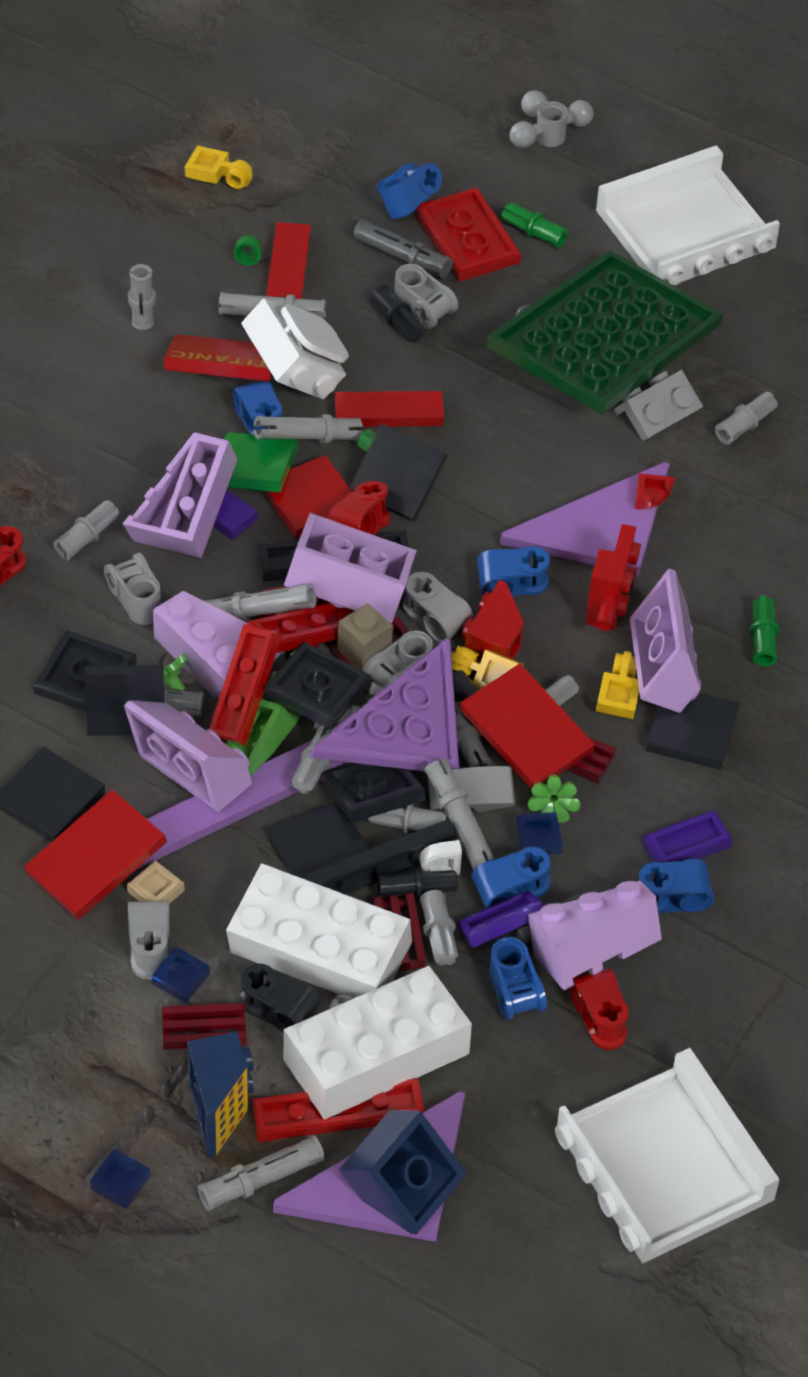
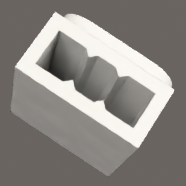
M263 298L241 323L275 380L279 383L324 400L347 375L340 365L349 357L346 348L334 329L324 319L291 304L282 306Z

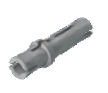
M221 292L219 297V304H221L219 315L248 316L260 301L265 298L282 306L291 304L324 320L326 318V310H324L326 308V300L297 299L295 295L287 294L286 298L229 294Z
M329 414L319 415L318 418L257 416L254 421V426L268 427V429L254 430V435L258 440L318 439L320 443H330L332 439L358 441L359 436L363 433L362 430H349V428L363 427L362 421L358 417L332 418Z
M307 583L295 587L267 590L258 593L247 594L241 591L234 593V596L204 601L243 621H249L250 617L313 608L316 605V593L312 589L313 585Z
M443 758L440 760L441 764L437 760L426 766L424 771L428 775L439 798V801L436 803L440 810H445L447 817L454 826L458 840L474 871L480 864L495 858L467 803L466 798H468L466 790L460 788L448 759Z
M312 1135L295 1145L286 1147L245 1166L238 1164L232 1167L231 1172L224 1176L198 1185V1194L206 1210L210 1211L230 1200L239 1197L243 1199L248 1198L254 1194V1190L264 1185L273 1183L307 1166L324 1161L322 1146L316 1136Z

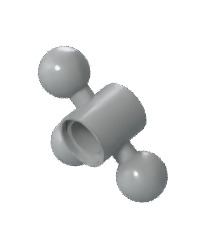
M537 90L529 91L523 96L521 106L526 115L537 117V123L532 125L526 121L517 122L510 130V140L518 148H528L536 139L540 144L547 147L559 146L565 141L567 125L570 123L576 127L588 125L593 119V108L587 101L577 100L571 103L567 110L559 102H548L542 92Z

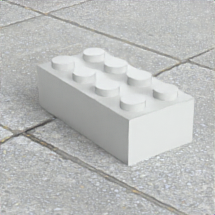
M262 863L226 929L231 953L256 963L269 965L274 970L339 995L347 993L355 997L393 982L402 960L412 943L410 919Z
M427 966L284 1029L283 1060L325 1120L363 1103L381 1092L385 1093L401 1082L420 1077L468 1055L470 1052L472 1023L431 967Z

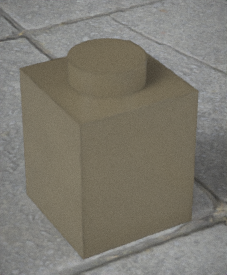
M366 603L338 622L337 650L356 668L362 670L366 662L373 655L383 651L392 644L393 625L369 603Z

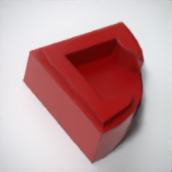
M638 473L635 509H649L665 502L673 491L675 477Z

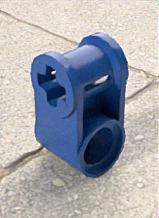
M406 163L392 175L377 184V189L390 218L397 219L409 215L422 202L436 193L442 184L441 170L432 163H425L420 167L416 164Z
M258 381L232 389L236 412L239 418L242 419L249 434H254V430L268 429L266 426H254L257 416H282V406L275 395L270 381Z
M536 546L505 550L491 549L481 553L477 558V567L482 595L486 592L491 593L499 580L506 582L512 596H535L543 593L549 586V576L546 572L550 564L548 553ZM531 556L533 557V566H530ZM533 576L536 577V584H535V585H532V577H533Z
M527 847L502 858L480 864L472 872L471 878L486 908L526 890L530 891L535 897L540 898L550 889L551 879L548 873L550 858L541 848ZM527 858H529V866H526ZM536 880H539L538 887H536Z
M688 859L678 862H652L643 866L639 872L638 881H641L655 896H659L657 900L658 914L682 911L699 912L708 909L715 901L708 867L703 860ZM654 873L653 881H650L651 874Z
M505 937L498 940L493 945L491 951L489 978L494 987L499 1009L504 1020H512L515 1014L534 1009L538 1012L546 1011L547 1000L545 990L539 976L536 974L525 944L513 937ZM510 961L516 965L508 966L501 962Z

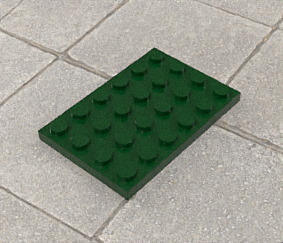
M609 250L488 335L486 347L586 405L589 409L603 415L720 326L723 313Z

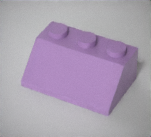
M668 569L630 617L640 699L681 713L690 700H694L699 694L701 681L698 676L697 654L694 650L693 627L690 623L688 606L676 571Z
M130 700L124 705L140 757L216 812H220L252 785L248 770L250 764L245 754L238 748L231 749L224 744L211 729L204 730L187 712H179L169 704L161 702Z

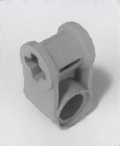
M405 264L397 269L394 295L401 302H406L410 306V313L425 329L435 327L438 319L445 314H452L457 311L458 301L453 291L449 287L442 285L422 267L416 264Z
M139 552L133 555V559L115 566L111 563L105 565L104 575L113 595L122 604L129 618L140 625L152 624L153 609L161 605V590L159 581L153 575L144 556Z
M415 572L408 577L405 586L407 596L403 601V611L407 617L427 631L435 641L440 643L444 639H451L464 628L469 618H473V613L468 603L445 587L432 574Z
M409 631L386 649L373 655L366 662L362 671L371 675L370 682L373 681L377 685L386 687L403 675L420 658L433 650L432 639L422 631Z
M169 901L128 902V936L131 946V967L136 976L142 979H157L167 970L168 937H170Z

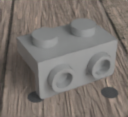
M682 370L669 376L667 371H664L648 381L651 386L650 388L642 392L640 387H638L622 399L624 403L615 408L614 411L617 416L626 412L641 440L645 441L696 412L703 405Z

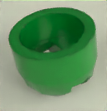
M243 235L235 244L234 258L237 262L246 266L258 263L262 254L260 240L253 237V235ZM246 246H251L247 253L243 251Z

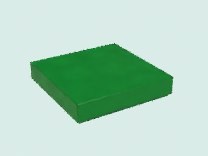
M227 432L224 440L229 441L238 458L227 488L281 492L299 449L298 439L258 440L254 434Z

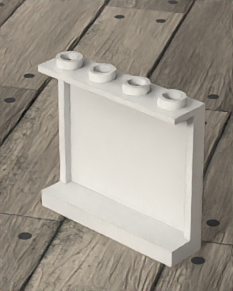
M717 145L599 186L597 213L638 266L671 285H677L682 281L707 274L718 268L738 263L743 259L760 253H766L776 248L780 226L778 220L765 224L721 170L723 153Z
M691 1048L676 1054L672 1069L571 1115L565 1105L559 1108L558 1122L555 1127L558 1142L564 1150L570 1149L576 1159L577 1170L581 1178L587 1184L591 1182L598 1193V1202L602 1211L607 1217L614 1218L620 1228L619 1233L623 1244L630 1252L635 1251L642 1264L775 1200L780 1179Z

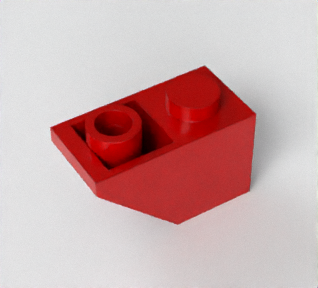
M499 580L491 593L486 592L479 605V613L475 619H468L462 632L465 648L479 653L477 658L479 662H481L485 650H491L514 660L522 647L523 619L506 582Z

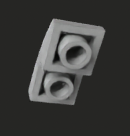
M510 766L452 769L460 788H464L468 794L466 800L470 808H474L477 812H484L515 806L513 776ZM428 777L431 810L444 812L445 810H440L436 803L439 801V798Z

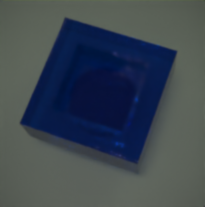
M556 812L517 816L516 827L521 850L527 847H538L548 855L562 853L563 842Z
M175 947L152 974V984L187 1003L210 975V966L182 949Z
M113 1149L90 1180V1188L127 1209L149 1180L150 1168Z

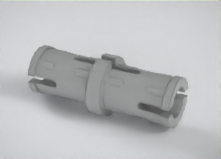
M137 264L130 269L129 273L131 289L128 292V303L132 307L133 327L138 330H148L154 325L153 306L156 302V293L152 288V269L147 265Z

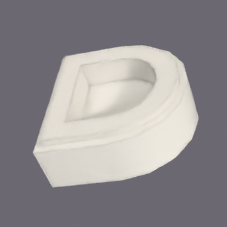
M459 840L432 844L421 851L419 859L423 872L454 870L457 875L460 874L462 850Z

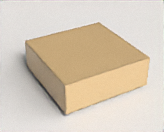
M156 860L127 884L128 893L139 902L169 901L170 904L185 891L184 882Z

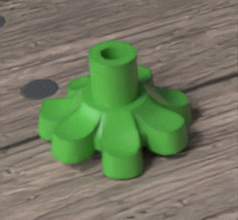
M184 653L178 656L173 663L164 667V684H169L174 689H186L178 677L181 669L187 665V658Z
M550 775L548 777V784L545 785L541 782L534 784L532 794L535 796L529 799L528 807L531 811L541 810L539 821L542 824H549L553 816L556 817L559 823H565L570 819L568 810L576 812L580 808L579 799L573 796L576 794L577 788L572 782L561 784L558 775Z

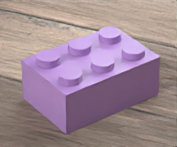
M310 513L298 542L284 586L295 587L310 583L313 585L312 589L315 590L316 597L327 600L339 608H349L356 611L366 603H369L389 623H392L417 550Z

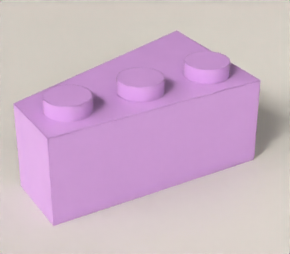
M195 432L166 467L167 473L154 489L151 487L145 494L146 500L133 516L129 515L123 522V526L134 542L202 558L238 459L228 440Z
M182 591L153 609L154 638L175 659L184 653L187 658V665L184 668L218 701L243 624L247 625V622ZM285 652L276 653L268 680L273 671L278 672L285 664Z
M641 881L622 882L614 889L600 893H585L577 900L563 904H548L542 907L540 911L528 914L534 957L563 990L573 986V978L587 970L593 975L602 971V962L616 955H619L621 959H625L662 940L656 896Z

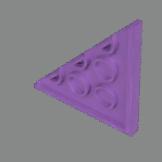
M663 462L640 473L667 476L670 463ZM638 474L502 532L500 545L513 548L536 546L544 549L549 556L595 565L599 549L614 551L621 525H631L637 527L635 542L641 543L637 565H631L638 567L637 575H639L659 505L649 509H635Z
M450 639L442 640L436 648L420 658L397 680L376 694L364 707L356 713L354 712L338 725L331 734L321 742L316 743L310 751V758L424 771L426 766L437 760L441 764L440 760L447 758L451 769H459Z
M463 1092L454 1094L423 1113L453 1155L465 1101V1093ZM349 1157L274 1200L273 1213L433 1242L437 1241L444 1206L443 1202L417 1235L410 1234L360 1199L339 1171V1168Z

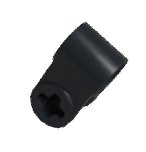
M262 963L248 966L242 973L240 1003H245V1012L275 1026L283 1033L284 1029L311 1018L321 1002L319 994L311 986L304 982L296 981L274 970L269 965Z

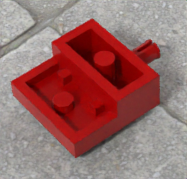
M622 524L615 550L599 549L591 576L585 625L597 627L602 631H615L618 617H626L630 595H625V593L629 594L630 589L634 588L638 567L631 565H637L641 549V543L635 542L637 527Z

